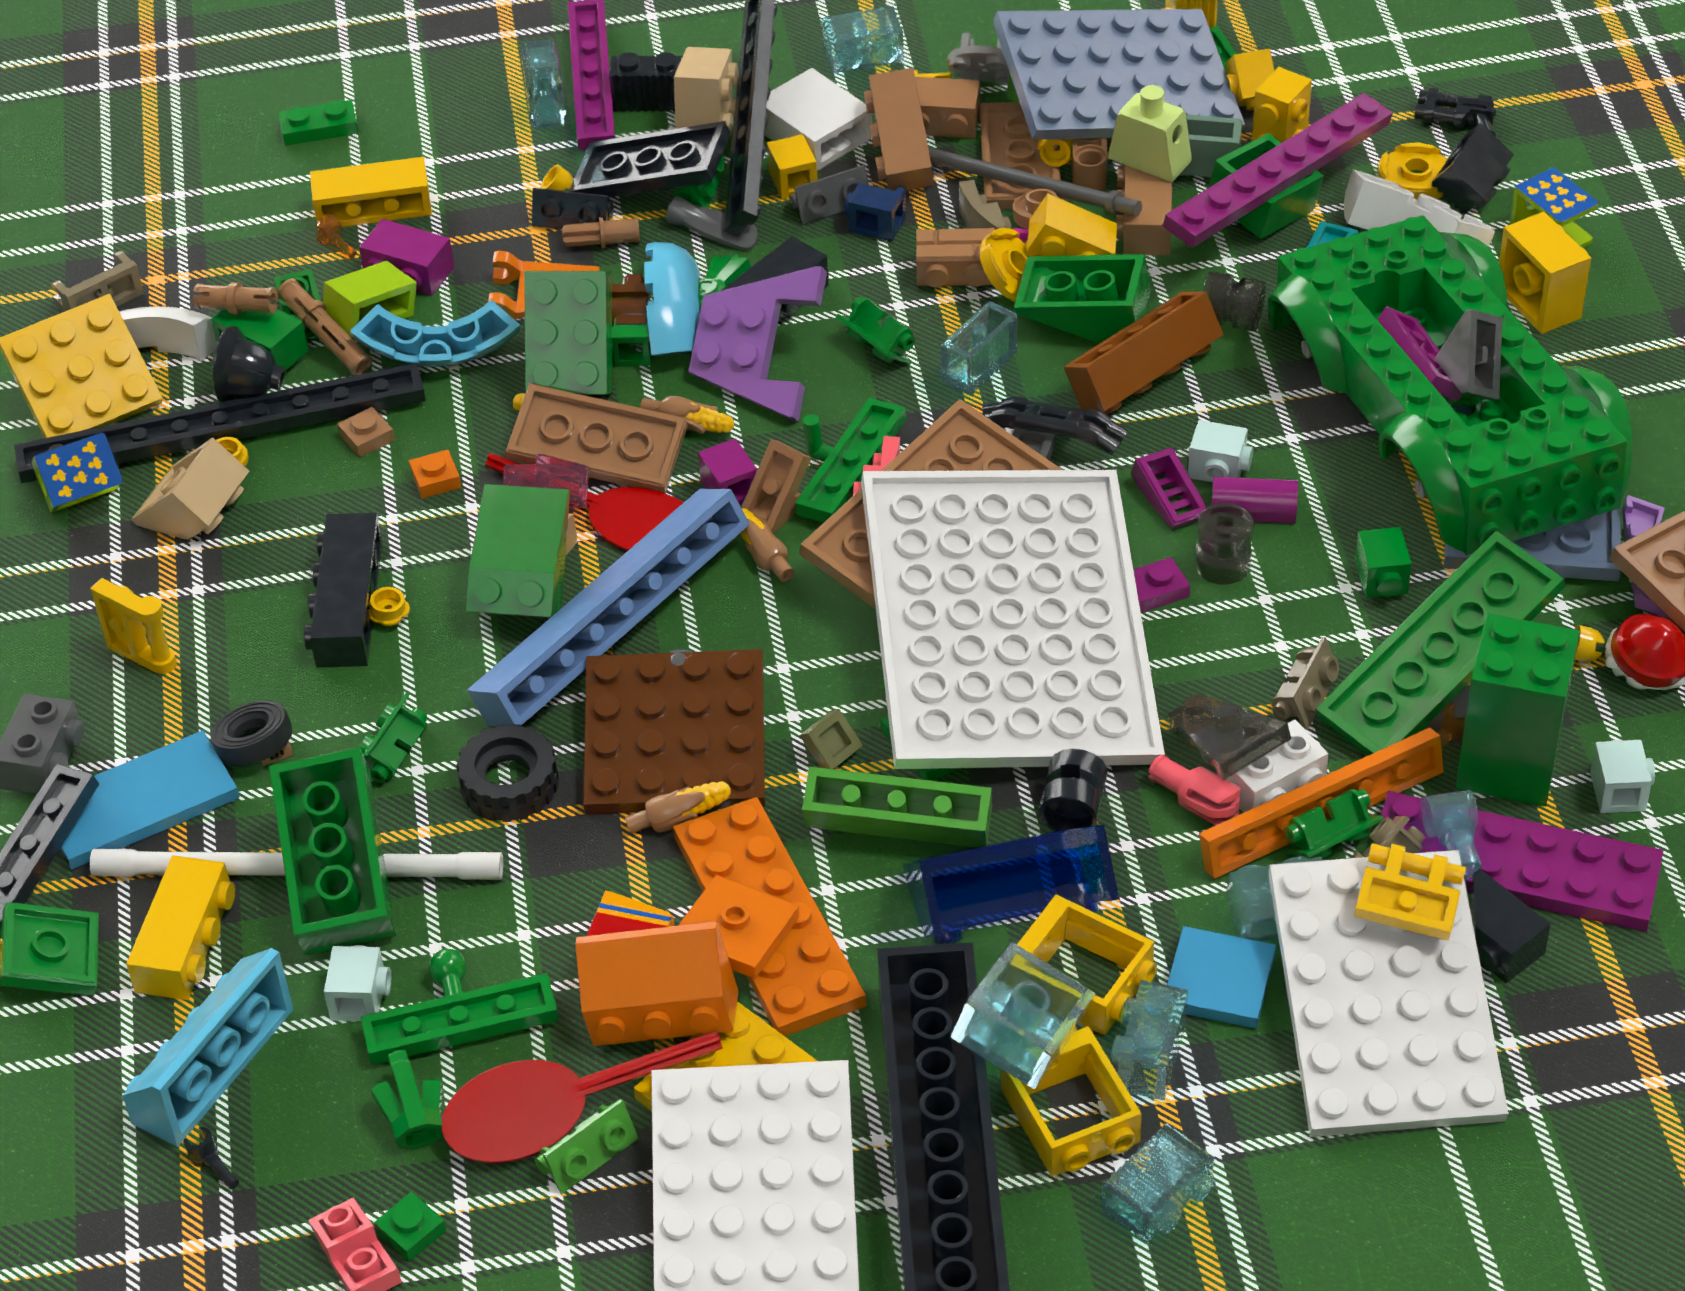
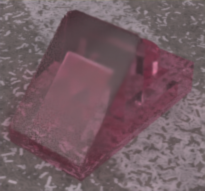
M536 454V464L504 465L503 485L570 490L569 508H587L589 468L587 465L553 456Z

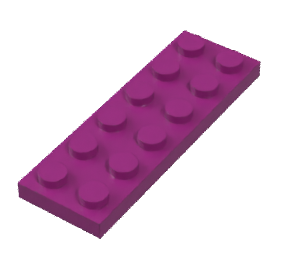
M1388 791L1381 816L1384 819L1389 817L1392 820L1396 816H1407L1410 820L1403 828L1408 830L1411 826H1414L1426 837L1421 843L1423 849L1418 853L1459 850L1461 865L1466 867L1464 881L1467 893L1471 891L1473 873L1481 869L1527 906L1647 932L1664 850Z

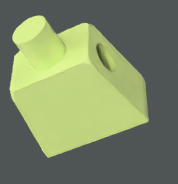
M1156 85L1143 87L1140 93L1135 94L1117 115L1108 159L1172 183L1191 162V149L1185 111L1178 106L1164 102V90Z

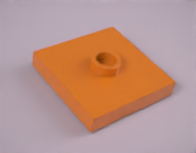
M715 875L678 926L717 921L732 970L755 979L799 918V906Z

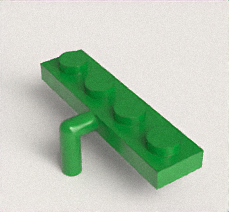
M868 398L835 447L822 444L819 417L814 414L806 415L803 418L807 454L813 459L824 462L795 502L796 515L824 523L853 497L854 482H861L863 466L873 465L874 453H882L883 436L895 437L906 422V407Z

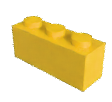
M424 157L310 171L312 201L318 230L376 223L382 219L391 221L432 215Z
M172 855L126 963L135 993L189 1000L195 983H200L203 979L206 968L205 958L210 946H215L218 942L221 929L220 921L225 909L229 910L234 902L235 885L229 880L225 862Z

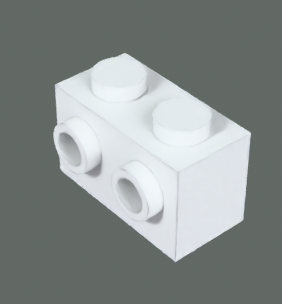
M1293 720L1223 757L1221 777L1241 787L1239 808L1246 812L1327 774L1328 753L1296 720Z

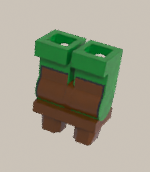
M627 274L623 278L622 284H612V346L615 366H651V347L646 305L650 301V293L646 291L642 274ZM629 344H639L643 348L640 353L633 355L622 351Z

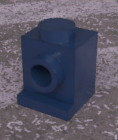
M859 183L854 193L850 192L845 201L844 213L849 216V232L893 242L906 219L905 188L898 186L896 191Z

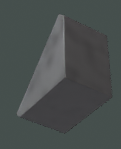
M1472 309L1466 310L1435 357L1437 363L1462 394L1491 401L1499 400L1503 317Z

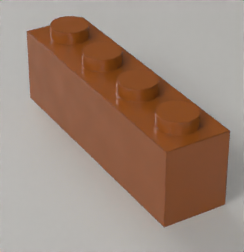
M1182 291L1071 361L1063 368L1081 410L1093 409L1107 414L1119 409L1122 406L1121 401L1128 396L1142 393L1151 388V381L1179 370L1182 367L1181 362L1185 359L1201 355L1210 350V343L1223 336V332L1207 292Z

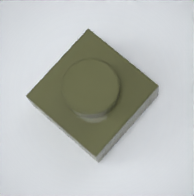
M840 709L829 711L799 735L820 768H836L863 746Z

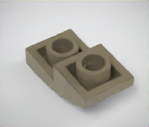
M974 180L959 182V213L967 229L995 228L996 230L1001 227L1011 229L1009 217H1002L998 202L987 203L985 194L979 195Z

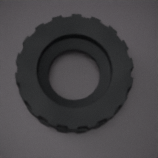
M502 724L496 725L492 729L486 728L480 731V734L477 736H472L467 741V745L462 747L459 752L460 758L457 760L456 767L464 803L467 807L473 809V813L478 816H485L487 820L512 822V820L527 819L528 816L541 812L546 804H550L553 800L554 792L558 790L559 777L554 748L552 744L548 743V738L543 733H537L534 728L521 727L520 724H512V726H504ZM505 761H521L527 763L530 768L527 778L510 785L489 783L486 779V771L493 765Z

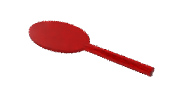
M489 453L485 462V467L537 488L570 490V501L589 508V520L596 533L607 543L624 552L630 550L684 503L666 493L640 487L614 488L596 495L494 453Z
M717 1031L582 1078H579L573 1071L563 1065L544 1060H523L494 1067L471 1079L451 1098L442 1118L443 1136L454 1152L476 1162L507 1163L534 1156L540 1153L542 1147L550 1148L558 1143L575 1127L583 1113L586 1096L652 1074V1070H664L721 1050L723 1047Z

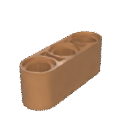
M1107 138L1073 139L1071 154L1072 184L1104 191L1107 186Z

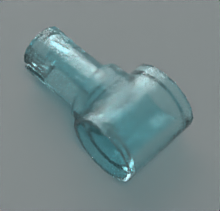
M1470 790L1422 797L1421 814L1428 837L1437 836L1439 843L1446 846L1447 851L1459 850L1461 865L1466 867L1464 879L1473 878V873L1482 867L1473 841L1475 831L1478 828V811L1473 793Z

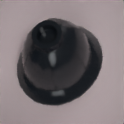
M227 327L217 341L213 357V386L218 401L221 403L231 401L234 398H246L265 394L270 389L278 391L281 389L286 368L277 365L273 354L265 347L246 339L238 327Z

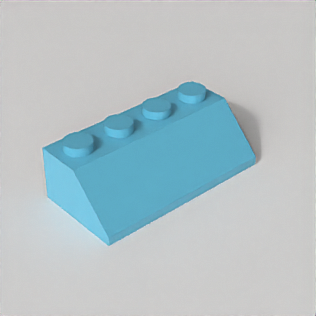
M270 948L240 959L229 973L224 974L218 980L215 989L200 1007H196L190 1012L185 1024L174 1037L162 1044L154 1060L141 1075L135 1076L130 1081L126 1092L122 1096L131 1124L176 1147L187 1137L294 1010L279 951Z

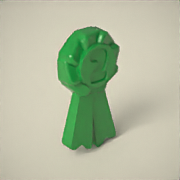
M736 254L732 258L730 255L722 258L717 256L712 258L705 279L699 280L698 283L699 314L704 295L719 292L751 268L747 257L739 258V255Z

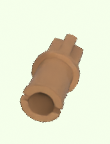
M602 217L599 218V222L564 225L562 228L563 243L566 247L601 244L602 248H606L605 245L640 242L638 218L603 221Z

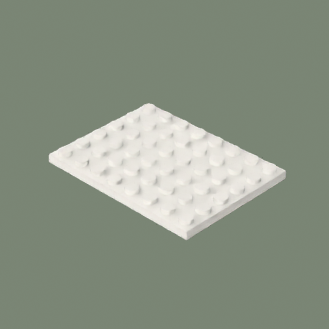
M1116 470L863 471L861 485L894 769L1049 766L1054 754L1061 750L1072 748L1096 754L1104 761L1105 765H1151L1158 756L1165 755Z

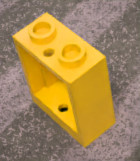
M1055 895L1006 958V987L1086 1027L1089 1026L1090 1029L1105 1036L1116 1020L1122 1022L1131 1009L1133 997L1140 988L1146 989L1151 984L1157 971V963L1153 962L1154 941L1059 895ZM1065 939L1126 968L1104 999L1043 970Z
M1089 1026L1000 1060V1089L1051 1177L1066 1171H1078L1091 1161L1109 1154H1121L1129 1150L1134 1144L1140 1143L1142 1113ZM1086 1073L1112 1119L1055 1140L1029 1095Z

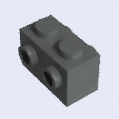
M23 694L0 740V789L38 794L56 764L68 767V759L74 747L81 743L84 734V724L82 720H79L74 701Z

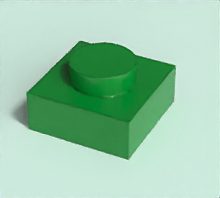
M413 1192L407 1194L374 1222L376 1234L408 1262L413 1260L447 1231L444 1219Z

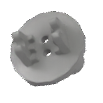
M963 33L961 47L953 50L948 55V69L958 75L959 79L996 82L997 84L1008 86L1009 69L999 39L997 41V48L992 46H974V39H971V33Z

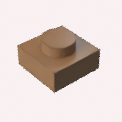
M373 407L337 424L339 436L359 458L395 441L393 429Z

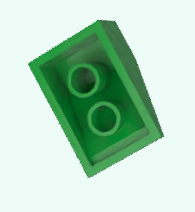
M1145 254L1028 256L1014 305L1015 314L1101 343L1146 315L1151 287Z
M484 484L469 565L466 611L551 618L562 608L570 490Z

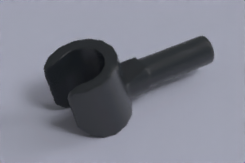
M199 1128L204 1140L200 1145H191L186 1138L183 1139V1144L193 1165L197 1167L208 1166L230 1190L238 1186L239 1180L223 1164L218 1156L219 1150L208 1128Z

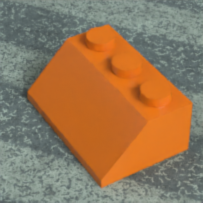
M717 921L576 938L581 1010L593 1046L703 1035L717 1031V1033L734 1031L738 988Z

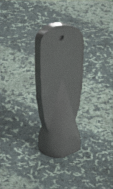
M675 196L668 207L666 222L669 224L686 226L706 238L740 251L748 252L756 246L757 227L754 224L748 225L738 236L724 231L725 212L694 206L680 196Z

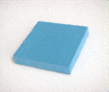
M1183 926L1165 990L1162 1010L1257 1029L1275 958L1276 945Z

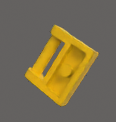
M101 578L90 588L107 648L158 674L170 673L175 669L177 661L174 651L168 647L161 621L164 611L159 598L154 596L141 598L126 586H117L104 578Z

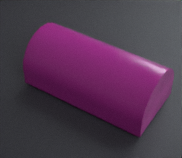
M1213 476L1211 520L1296 523L1298 480Z

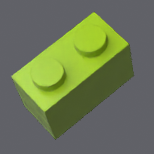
M384 261L325 281L323 304L326 306V312L352 338L350 330L377 304L403 319L414 316L417 282L390 262Z

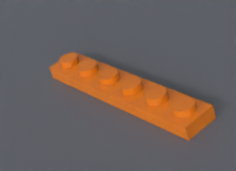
M1429 727L1199 833L1204 871L1215 879L1290 844L1284 832V828L1289 825L1290 819L1319 806L1322 807L1326 820H1328L1330 815L1325 802L1350 789L1357 791L1360 789L1365 790L1371 801V804L1368 806L1370 807L1385 800L1388 791L1400 793L1443 773L1440 735Z

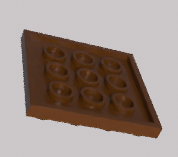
M763 650L587 656L584 757L585 814L640 812L646 809L645 804L647 801L658 795L669 794L676 790L680 791L688 786L693 788L720 781L729 785L731 794L727 800L722 801L719 805H714L712 809H723L758 797L761 805L766 807ZM675 653H683L686 658L682 665L677 666L671 663V656Z

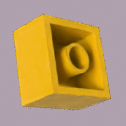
M1545 212L1505 226L1503 229L1499 265L1504 275L1507 300L1541 334L1581 319L1589 269L1591 267V257L1587 251L1580 247L1564 231L1562 226L1556 224Z

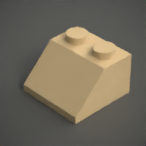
M211 438L170 467L131 521L137 526L186 540L191 539L201 531L209 534L222 521L224 516L220 511L224 505H231L243 492L244 488L240 484L249 473V470L220 443Z

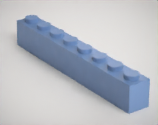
M699 489L467 689L488 726L524 724L586 669L587 656H601L749 526L750 523L732 490Z

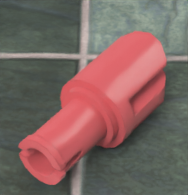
M1165 755L1158 756L1152 762L1148 771L1150 773L1148 779L1176 793L1178 803L1182 808L1215 826L1239 815L1241 787L1204 767L1189 770L1170 760Z

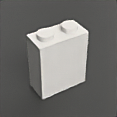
M813 68L784 83L770 93L766 104L768 124L764 135L775 141L803 134L817 161V171L872 139L869 124H872V113L867 114L866 104Z

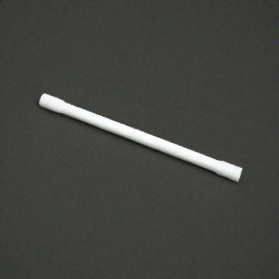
M93 849L90 855V872L92 876L132 877L138 874L164 875L172 855L225 862L228 875L285 876L282 853L141 852L134 849ZM502 852L383 854L387 877H456L462 880H502L503 876Z

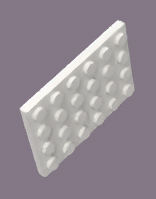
M1459 850L1413 853L1432 859L1434 854L1448 857V863L1462 866ZM1368 857L1270 865L1269 881L1310 1137L1506 1121L1509 1113L1464 879L1462 886L1445 881L1442 883V886L1461 890L1449 941L1353 917L1365 868L1370 867L1385 871L1386 866L1367 862ZM1400 870L1399 875L1425 882L1428 881L1426 876Z
M848 1060L652 1070L654 1291H859Z

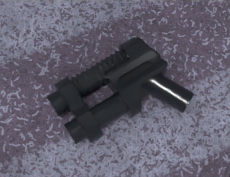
M1429 87L1428 91L1420 90L1414 119H1421L1422 124L1432 125L1433 121L1453 124L1454 129L1465 130L1468 126L1476 127L1481 123L1496 136L1493 129L1496 108L1494 107L1492 96L1479 94L1478 98L1469 97L1468 95L1462 96L1461 94H1447L1446 92H1439L1438 88Z

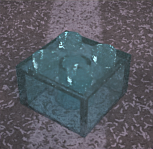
M1011 941L966 1002L951 1038L1035 1090L1079 1027L1095 993Z

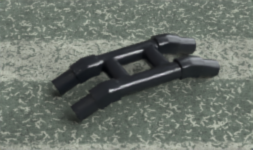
M1018 396L1002 399L1001 402L984 405L982 408L983 415L1001 428H1020L1075 438V440L1084 441L1091 446H1096L1110 456L1114 454L1129 431L1098 410H1081L1029 401L1028 398Z

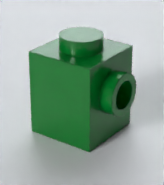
M1401 527L1358 531L1355 564L1365 598L1408 594L1412 563Z

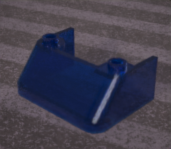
M1104 825L1069 828L903 863L906 882L923 935L927 938H934L935 944L963 939L961 930L972 926L1042 912L1055 895H1059L1092 912L1099 910L1097 902L1120 900Z

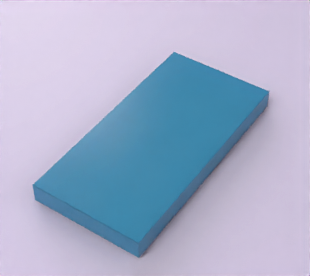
M204 730L95 775L94 777L99 782V786L60 849L71 870L90 862V855L93 849H121L239 799L238 789Z

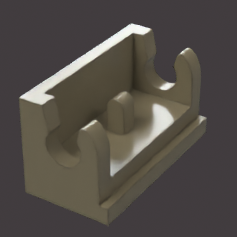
M119 251L113 254L116 261L120 263L119 265L67 289L61 281H55L51 283L52 288L58 293L53 296L54 303L61 312H65L111 294L118 307L144 294L137 264L131 261L124 252Z

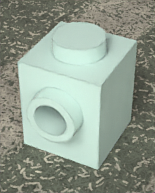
M1198 420L1189 448V477L1213 482V476L1240 478L1242 470L1249 471L1253 457V447L1247 446L1248 428Z
M1612 740L1596 742L1590 774L1600 813L1646 811L1651 785L1655 782V767L1653 759L1646 758L1642 741Z
M363 945L351 947L333 946L324 987V996L330 1020L361 1021L360 1016L379 1012L382 995H389L391 989L390 967H384L380 947H366Z

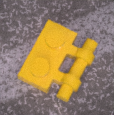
M1372 843L1367 862L1386 866L1385 871L1370 867L1365 868L1353 917L1449 941L1461 890L1442 886V883L1445 881L1462 886L1466 867L1448 863V857L1434 854L1432 859L1405 852L1406 847L1391 844V848ZM1402 870L1426 876L1428 881L1425 882L1402 876L1399 873Z

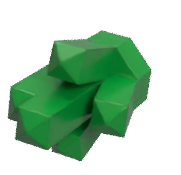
M396 1050L390 1053L388 1058L399 1099L388 1081L375 1084L371 1089L374 1101L393 1130L397 1147L415 1150L432 1145L443 1136L441 1118L443 1088L440 1080H424L420 1099L406 1050Z

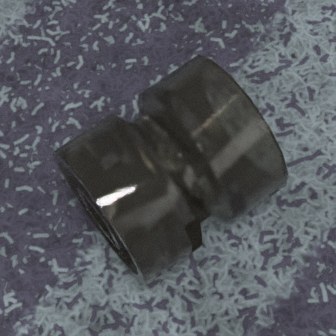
M1210 271L1206 277L1202 292H1207L1219 325L1223 326L1227 321H1230L1233 328L1256 332L1265 304L1266 282L1245 277L1239 282H1235L1232 275Z
M1218 503L1207 507L1200 513L1197 520L1198 542L1196 545L1195 565L1197 572L1205 580L1219 585L1233 584L1241 581L1248 575L1251 568V542L1253 540L1254 525L1253 518L1247 510L1230 503Z

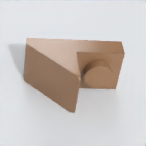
M771 439L741 508L748 509L763 524L767 523L771 532L775 533L796 514L795 502L801 495L797 491L812 458L778 440Z

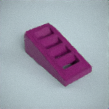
M1172 447L1135 459L1130 475L1141 492L1172 530L1209 518V509ZM1162 474L1166 476L1165 478L1159 480L1156 479V476ZM1169 485H1173L1175 487L1167 491H1163L1162 489L1163 487ZM1181 495L1183 498L1173 503H1170L1169 501L1170 498ZM1190 506L1192 509L1180 515H1177L1175 511Z

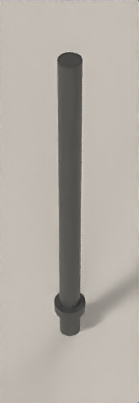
M928 147L931 164L1032 190L1049 189L1054 191L1059 197L1105 208L1107 213L1113 215L1121 212L1138 216L1142 210L1141 201L1124 197L1123 193L1112 190L1107 193Z

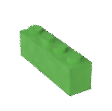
M809 766L802 812L805 826L808 828L987 849L992 813V789L989 787Z

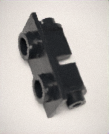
M542 188L532 189V226L562 229L564 225L599 222V218L602 217L603 221H607V217L611 218L613 215V202H608V196Z

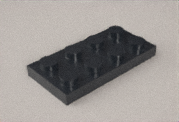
M726 121L590 142L569 192L606 195L608 197L632 196L641 192L665 191L674 187L693 184L703 185L707 182H712L731 132Z

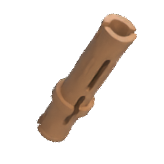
M294 278L288 279L281 284L277 290L278 298L295 313L297 318L303 322L306 329L309 328L353 375L362 374L371 366L372 357L366 354L326 312V306L321 300H314ZM303 305L318 319V321L303 307ZM330 332L345 347V349L330 335Z

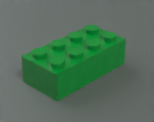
M358 747L269 766L293 931L304 955L332 950L333 946L346 947L397 936L370 769L361 748Z

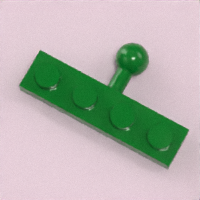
M442 949L436 952L429 962V973L437 984L442 985L445 997L360 1016L371 1065L389 1061L388 1055L396 1050H406L407 1056H412L559 1021L548 973L463 992L461 980L466 974L467 966L462 954L453 949Z

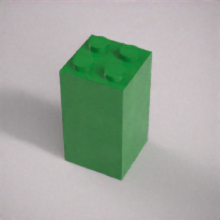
M1487 613L1471 678L1455 789L1547 806L1561 740L1580 630Z

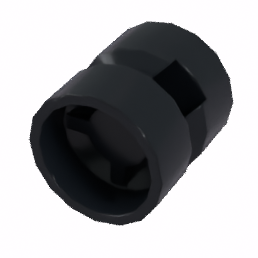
M1074 748L1061 750L1054 754L1049 763L1046 787L1043 790L1039 807V817L1047 827L1058 833L1072 836L1083 835L1094 829L1098 822L1101 797L1103 796L1107 779V767L1102 759L1086 750Z

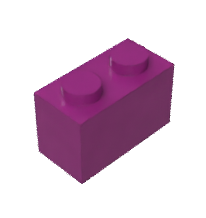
M382 219L359 246L363 268L388 261L417 282L416 292L433 296L455 268L450 238Z

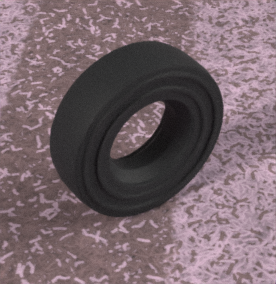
M269 700L250 702L231 710L219 719L211 732L212 745L219 758L228 765L245 766L255 764L273 756L288 743L292 736V724L281 704ZM263 728L251 736L241 738L250 731Z

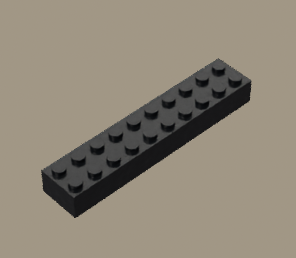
M973 942L877 949L904 1291H1010Z

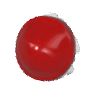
M1639 614L1626 619L1618 628L1612 630L1605 646L1606 666L1612 668L1616 677L1625 676L1627 684L1637 689L1669 690L1683 686L1685 682V635L1672 621L1664 617Z

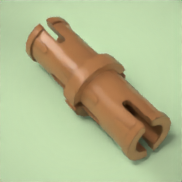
M231 282L228 286L197 283L194 287V292L201 293V296L193 295V304L196 309L227 310L230 314L239 315L242 311L274 313L277 309L276 304H270V301L278 302L277 290L273 287H244L236 282Z

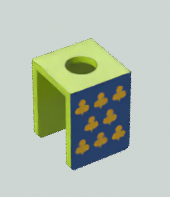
M1553 167L1514 187L1510 224L1545 212L1556 224L1562 226L1564 231L1580 247L1585 248L1592 244L1593 237L1573 221L1598 208V201Z
M99 433L38 454L33 457L31 462L50 513L118 489L119 484L122 483V477L104 433Z

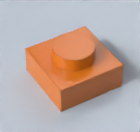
M449 450L409 460L411 474L422 499L461 488L460 476Z

